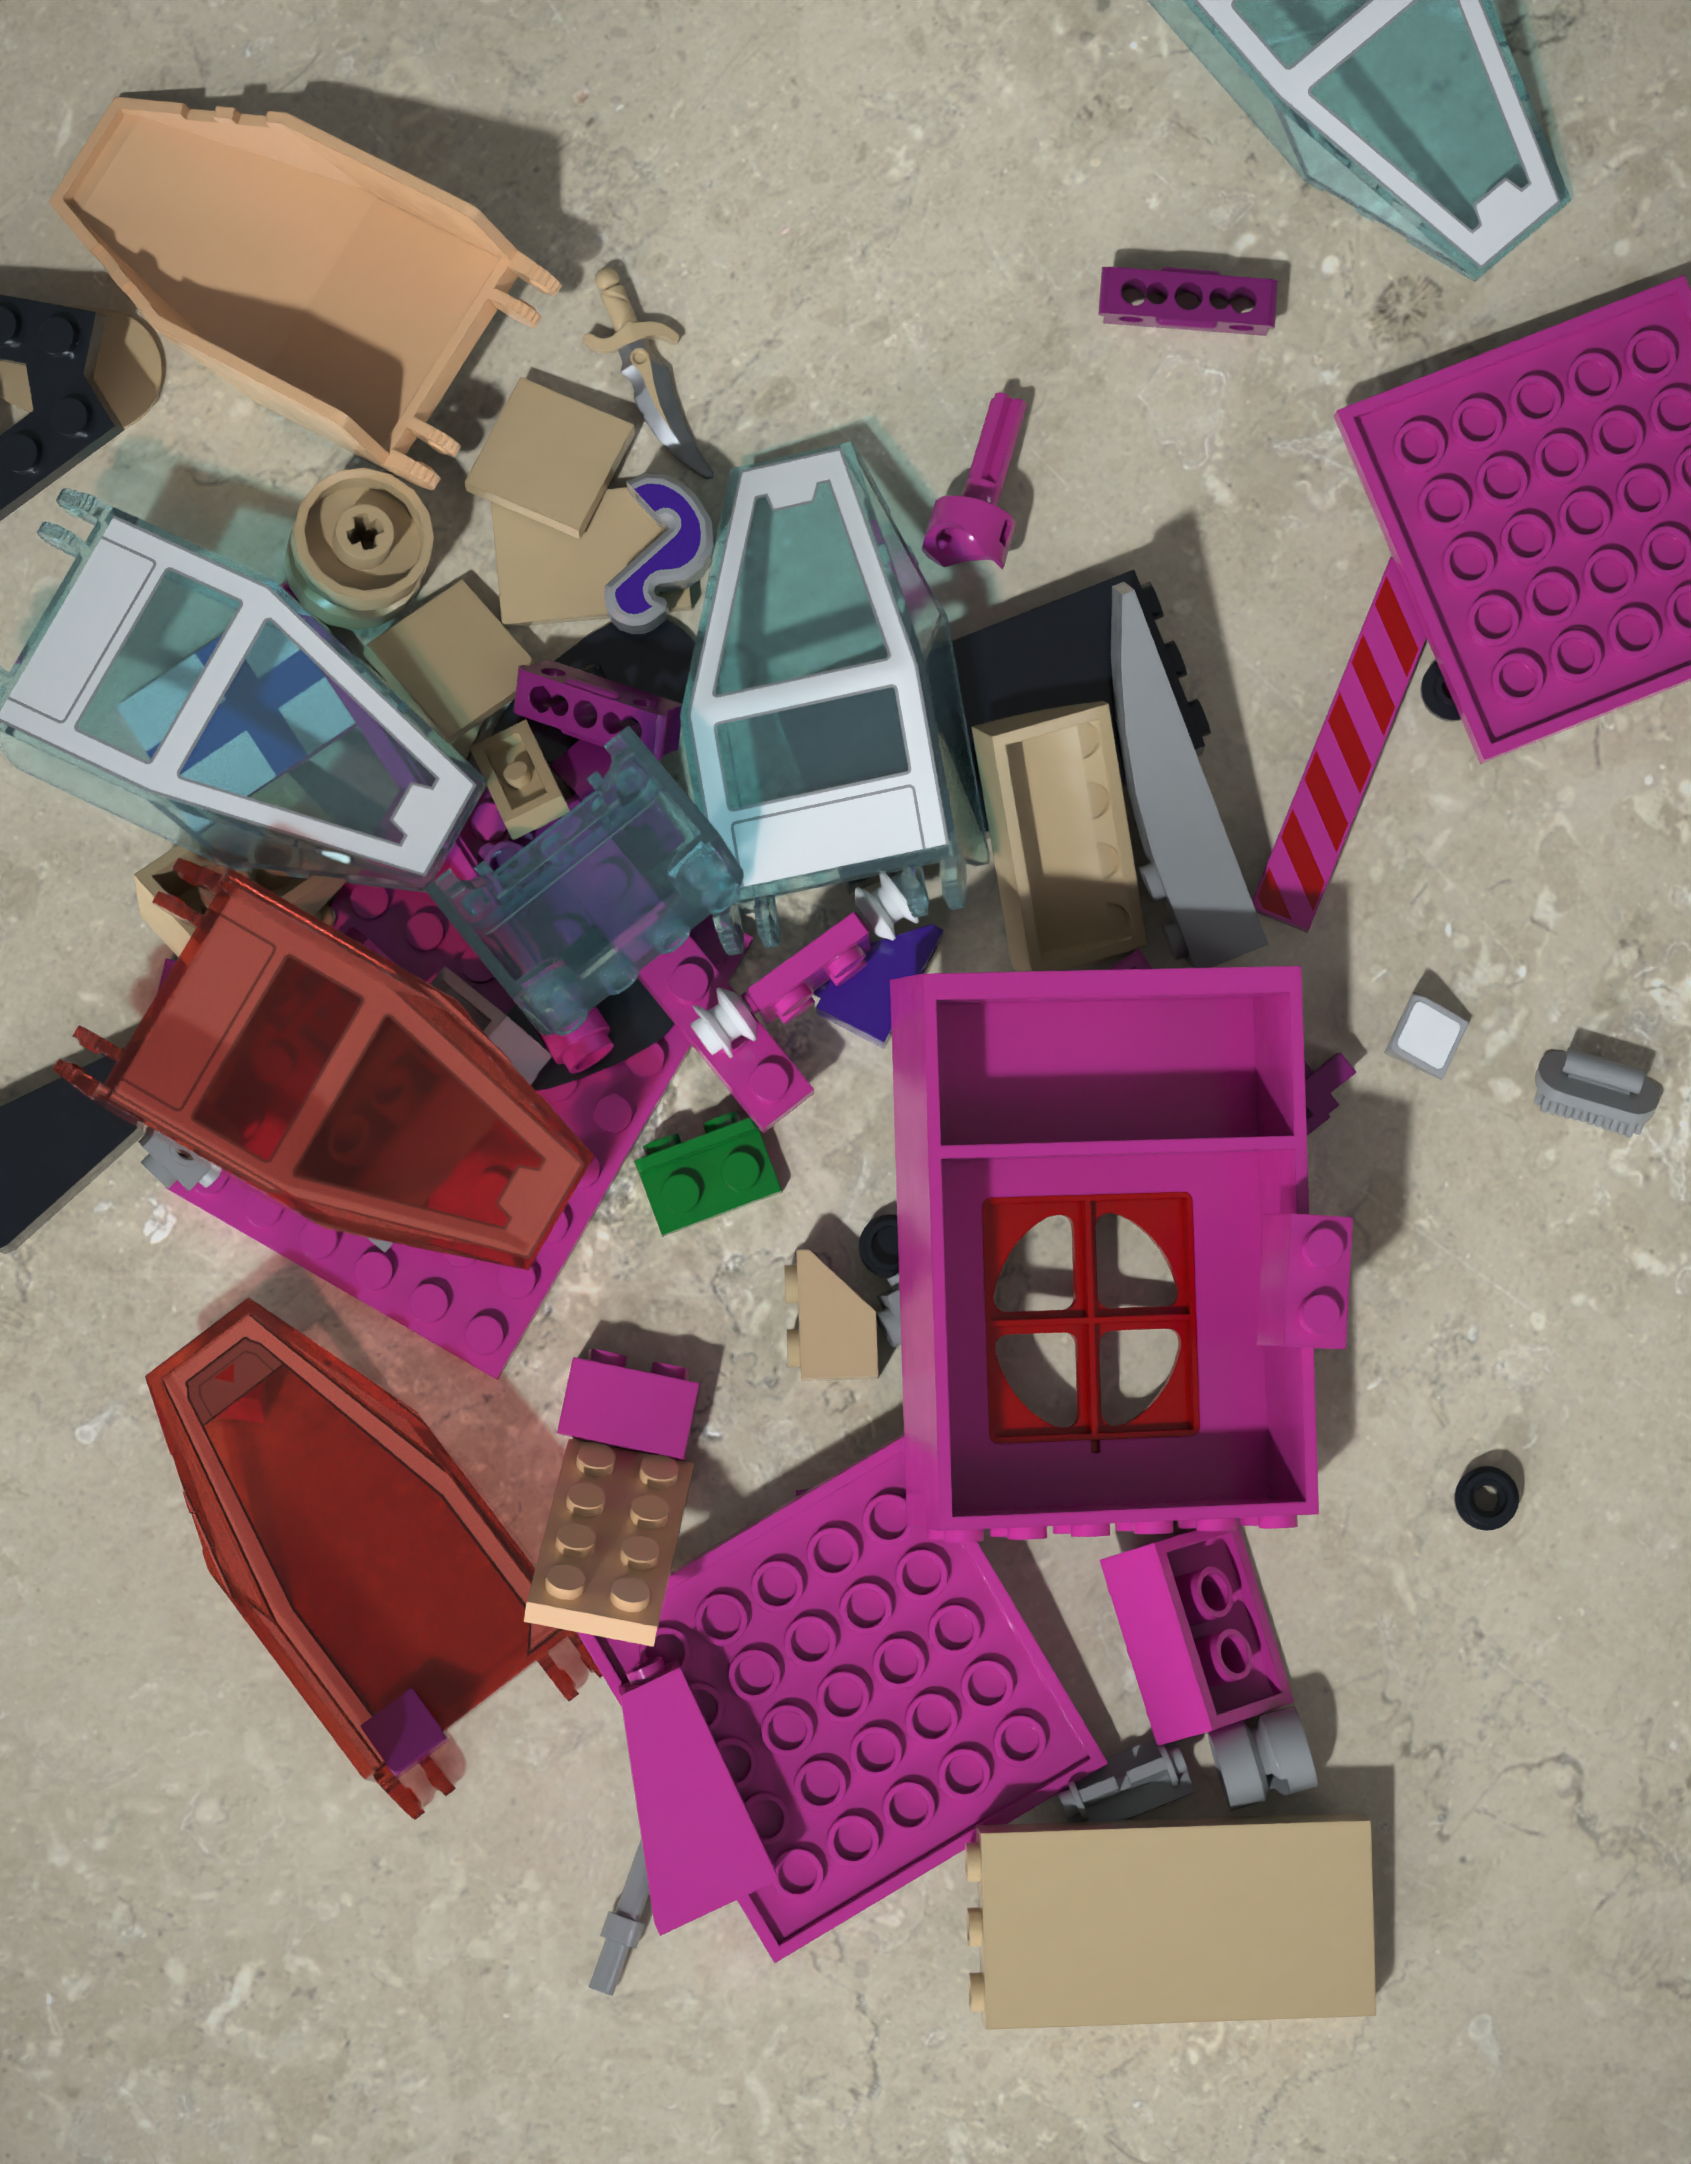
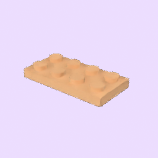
M568 1439L527 1599L524 1622L654 1647L691 1485L694 1463L672 1459L664 1455H649L613 1448L602 1443H587Z

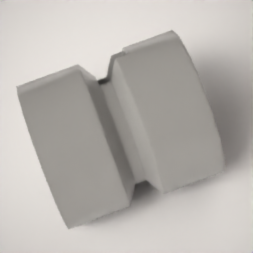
M1295 1706L1260 1715L1257 1726L1254 1728H1250L1244 1722L1239 1721L1207 1732L1216 1770L1230 1811L1266 1801L1268 1791L1274 1788L1285 1796L1318 1786L1308 1741Z

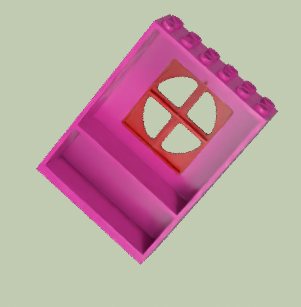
M1301 966L929 973L891 979L890 998L907 1525L927 1529V1539L944 1540V1542L963 1543L984 1541L983 1529H990L991 1537H1008L1009 1540L1047 1538V1526H1053V1534H1071V1537L1110 1536L1111 1523H1115V1531H1134V1534L1173 1533V1521H1177V1528H1196V1531L1236 1530L1235 1518H1239L1240 1526H1259V1528L1277 1529L1298 1527L1297 1515L1319 1514L1314 1349L1257 1345L1263 1214H1309ZM1107 1213L1115 1214L1129 1220L1140 1228L1157 1246L1168 1264L1176 1285L1177 1295L1172 1304L1156 1307L1106 1308L1100 1303L1097 1282L1096 1222L1101 1215ZM1063 1215L1068 1218L1072 1231L1074 1294L1072 1304L1063 1310L1005 1312L998 1309L994 1302L997 1280L1006 1259L1018 1241L1031 1228L1047 1217ZM1170 1329L1174 1331L1178 1337L1175 1361L1168 1378L1157 1396L1143 1411L1126 1423L1113 1426L1107 1424L1102 1417L1099 1344L1102 1335L1108 1331ZM1068 1333L1072 1336L1075 1342L1077 1419L1074 1424L1069 1427L1053 1426L1031 1412L1020 1401L1008 1384L998 1362L995 1347L1000 1337L1008 1334Z

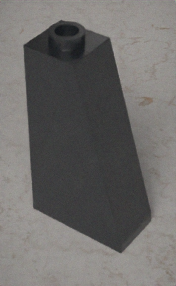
M148 1036L0 1107L1 1253L7 1254L21 1246L147 1133L140 1127L142 1120L114 1105L110 1100Z

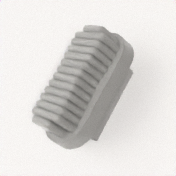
M1568 1047L1567 1052L1552 1051L1544 1055L1540 1060L1535 1074L1537 1091L1534 1104L1541 1105L1540 1110L1543 1113L1548 1112L1551 1115L1556 1113L1558 1117L1564 1115L1566 1119L1572 1118L1575 1121L1578 1119L1581 1122L1587 1121L1590 1125L1602 1126L1604 1130L1609 1129L1612 1133L1625 1134L1627 1138H1630L1633 1133L1636 1135L1641 1134L1644 1124L1653 1117L1659 1103V1091L1656 1085L1645 1076L1646 1070Z

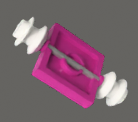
M881 869L878 871L881 886L873 892L869 893L857 886L855 888V907L861 916L857 912H852L747 989L748 993L744 992L741 995L744 1000L743 1002L735 992L718 987L716 989L718 1004L709 1011L696 1004L692 1007L699 1018L693 1021L690 1026L710 1054L713 1056L723 1049L731 1059L733 1057L731 1047L733 1040L740 1035L752 1041L757 1040V1022L751 1015V1011L754 1015L758 1012L767 1025L778 1017L784 1024H787L815 1003V1000L812 998L813 992L831 979L837 987L859 973L867 965L864 958L866 953L871 950L868 927L877 936L893 941L896 939L893 924L904 917L917 924L919 919L913 910L920 906L922 902L904 876L899 872L890 879Z

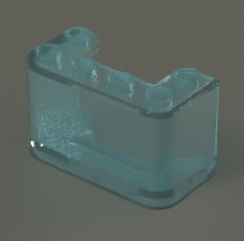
M627 726L604 745L606 751L611 755L612 763L604 778L597 771L587 778L594 792L495 871L490 868L485 860L474 868L480 877L472 880L457 878L449 868L424 888L537 1031L544 1036L556 1033L563 1036L575 1031L586 1020L591 1009L609 995L619 994L629 988L637 979L641 969L660 954H668L679 948L689 937L690 930L710 914L720 913L729 908L741 893L740 886L744 878V872L725 841L630 726Z

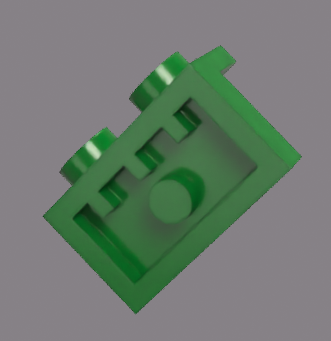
M739 1111L730 1112L703 1123L702 1125L706 1133L704 1135L681 1142L679 1134L676 1133L643 1146L646 1156L635 1160L634 1163L662 1237L782 1193L759 1128L750 1117L742 1120Z

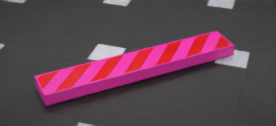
M1392 557L1388 561L1252 899L1256 913L1308 933L1427 638Z

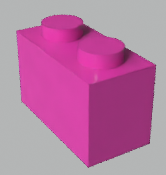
M1296 1213L1263 1214L1257 1345L1311 1349H1346L1353 1217Z
M591 1348L587 1360L573 1357L557 1430L559 1435L653 1455H664L682 1461L686 1460L701 1389L699 1383L688 1381L690 1369L652 1362L650 1373L625 1368L627 1356Z

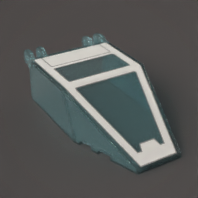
M1147 0L1305 182L1320 191L1326 190L1355 207L1357 213L1372 222L1377 220L1407 238L1406 242L1474 282L1571 201L1569 192L1490 0Z
M851 441L740 466L730 470L680 714L713 906L712 918L723 950L729 956L743 953L744 933L740 913H755L757 933L763 943V947L771 948L780 945L781 934L775 901L776 896L903 870L902 881L906 894L905 898L911 916L916 918L928 915L929 897L922 866L940 862L939 871L942 893L949 908L955 910L964 908L967 903L966 864L977 867L989 864L990 862L948 617L938 597L932 593L918 567L920 565L911 547L905 543L890 515L892 513L858 449Z
M70 488L62 489L56 499V503L69 515L81 518L94 525V528L86 541L62 526L46 521L41 524L37 531V535L46 543L76 559L10 672L0 666V749L9 762L17 769L230 870L251 872V868L286 872L290 877L310 879V875L342 878L350 884L427 892L488 784L487 779L349 645L273 579L113 507L91 494L78 492Z

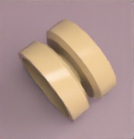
M368 468L337 471L316 483L299 505L284 558L289 587L303 608L326 624L350 630L380 627L402 614L418 592L422 577L429 564L434 542L429 511L415 490L392 474Z

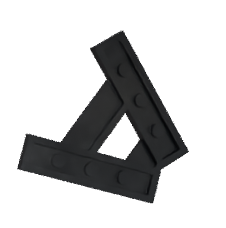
M0 294V361L26 366L33 412L0 435V521L125 430L94 380L106 319L105 315L95 311Z

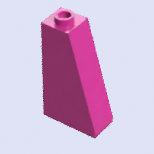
M660 1656L645 1661L627 1671L626 1675L629 1682L618 1687L654 1924L661 1936L778 1881L779 1878L678 1659L664 1664Z

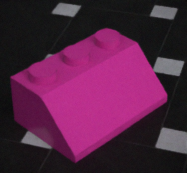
M1235 1518L1236 1530H1194L1099 1560L1157 1746L1213 1731L1294 1703L1237 1518Z

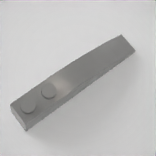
M1125 582L1112 586L1111 666L1115 722L1126 787L1142 846L1149 864L1139 867L1152 901L1155 903L1163 899L1171 922L1162 925V930L1174 959L1177 961L1185 957L1192 968H1212L1266 946L1268 942L1135 590Z

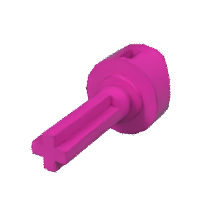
M995 393L994 398H991L962 496H942L935 500L924 537L922 551L926 557L945 568L969 561L991 560L1001 569L1004 568L1015 532L1016 522L1010 514L997 506L1027 407L1024 400L1012 399L1006 393Z

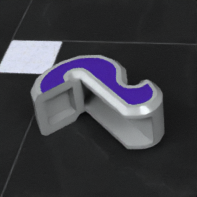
M643 473L626 481L627 489L636 502L665 532L605 585L604 591L605 604L612 624L619 630L630 634H645L666 621L669 614L668 604L664 598L657 595L662 592L682 590L692 586L704 577L715 556L713 523L698 496L683 482L669 475Z

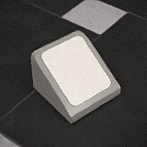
M1413 992L1384 1054L1442 1080L1469 1022L1432 1000Z

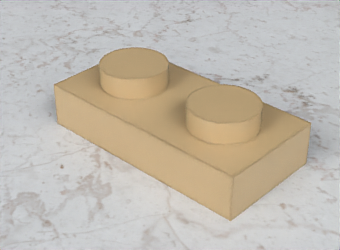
M526 719L469 747L513 840L533 830L542 828L571 812Z

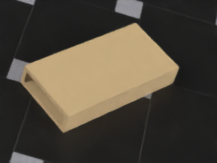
M1363 1813L976 1825V1842L965 1843L966 1881L978 1882V1907L967 1908L968 1947H979L980 1972L969 1973L968 1975L970 2012H981V2020L986 2030L1376 2016L1371 1820Z

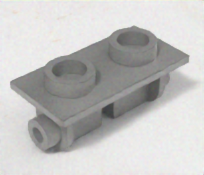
M1153 1739L1105 1758L1108 1762L1107 1765L1076 1783L1074 1781L1069 1782V1787L1057 1795L1068 1822L1128 1820L1196 1792L1187 1772L1185 1760L1176 1742L1157 1746L1156 1740Z

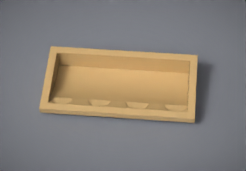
M1100 701L1062 706L972 726L1012 968L1018 972L1064 971L1148 946L1109 704Z

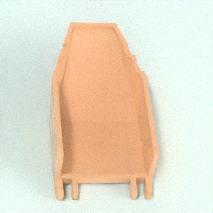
M115 97L48 201L85 247L99 260L110 274L109 276L128 295L141 311L140 313L156 331L258 404L404 481L429 490H434L441 478L435 474L434 469L421 461H415L406 456L417 437L443 455L455 457L461 445L456 440L426 422L497 309L512 319L534 329L542 318L533 306L508 295L514 282L519 277L539 292L554 297L562 286L561 282L546 269L517 250L494 224L472 204L286 112L268 111L267 116L243 114L233 107L216 106L215 111L190 109L184 103Z

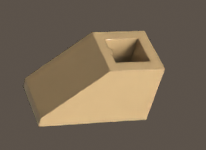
M796 1250L797 1265H784L786 1304L798 1303L799 1329H787L788 1368L801 1367L802 1382L878 1379L876 1311L810 1250Z

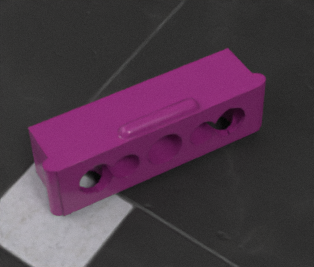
M1168 266L1161 267L1159 270L1102 267L1098 315L1104 316V324L1266 336L1268 329L1275 328L1278 280L1221 275L1217 270ZM1126 289H1136L1143 294L1145 300L1139 305L1132 306L1133 304L1127 303L1123 299L1121 293ZM1155 293L1160 294L1164 297L1165 302L1153 304L1148 300L1147 296ZM1182 293H1190L1198 298L1200 305L1192 310L1182 309L1176 303L1175 298ZM1237 297H1244L1252 301L1255 307L1249 312L1240 314L1233 310L1229 303ZM1220 298L1229 306L1224 309H1217L1211 305L1210 301Z
M549 659L529 666L519 665L514 703L515 714L558 728L563 734L604 748L610 749L614 747L649 760L660 761L663 755L678 750L684 704ZM562 695L567 701L561 700L559 696Z

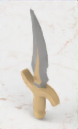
M610 267L598 270L595 275V283L603 291L600 296L616 333L608 338H599L591 333H585L583 344L599 354L619 352L622 360L621 373L632 383L634 401L655 436L678 461L706 479L713 478L714 472L699 452L684 423L673 392L669 369L655 357L649 344V340L660 339L675 345L679 340L678 333L663 323L653 321L638 322L623 284L619 285L620 278L617 271Z

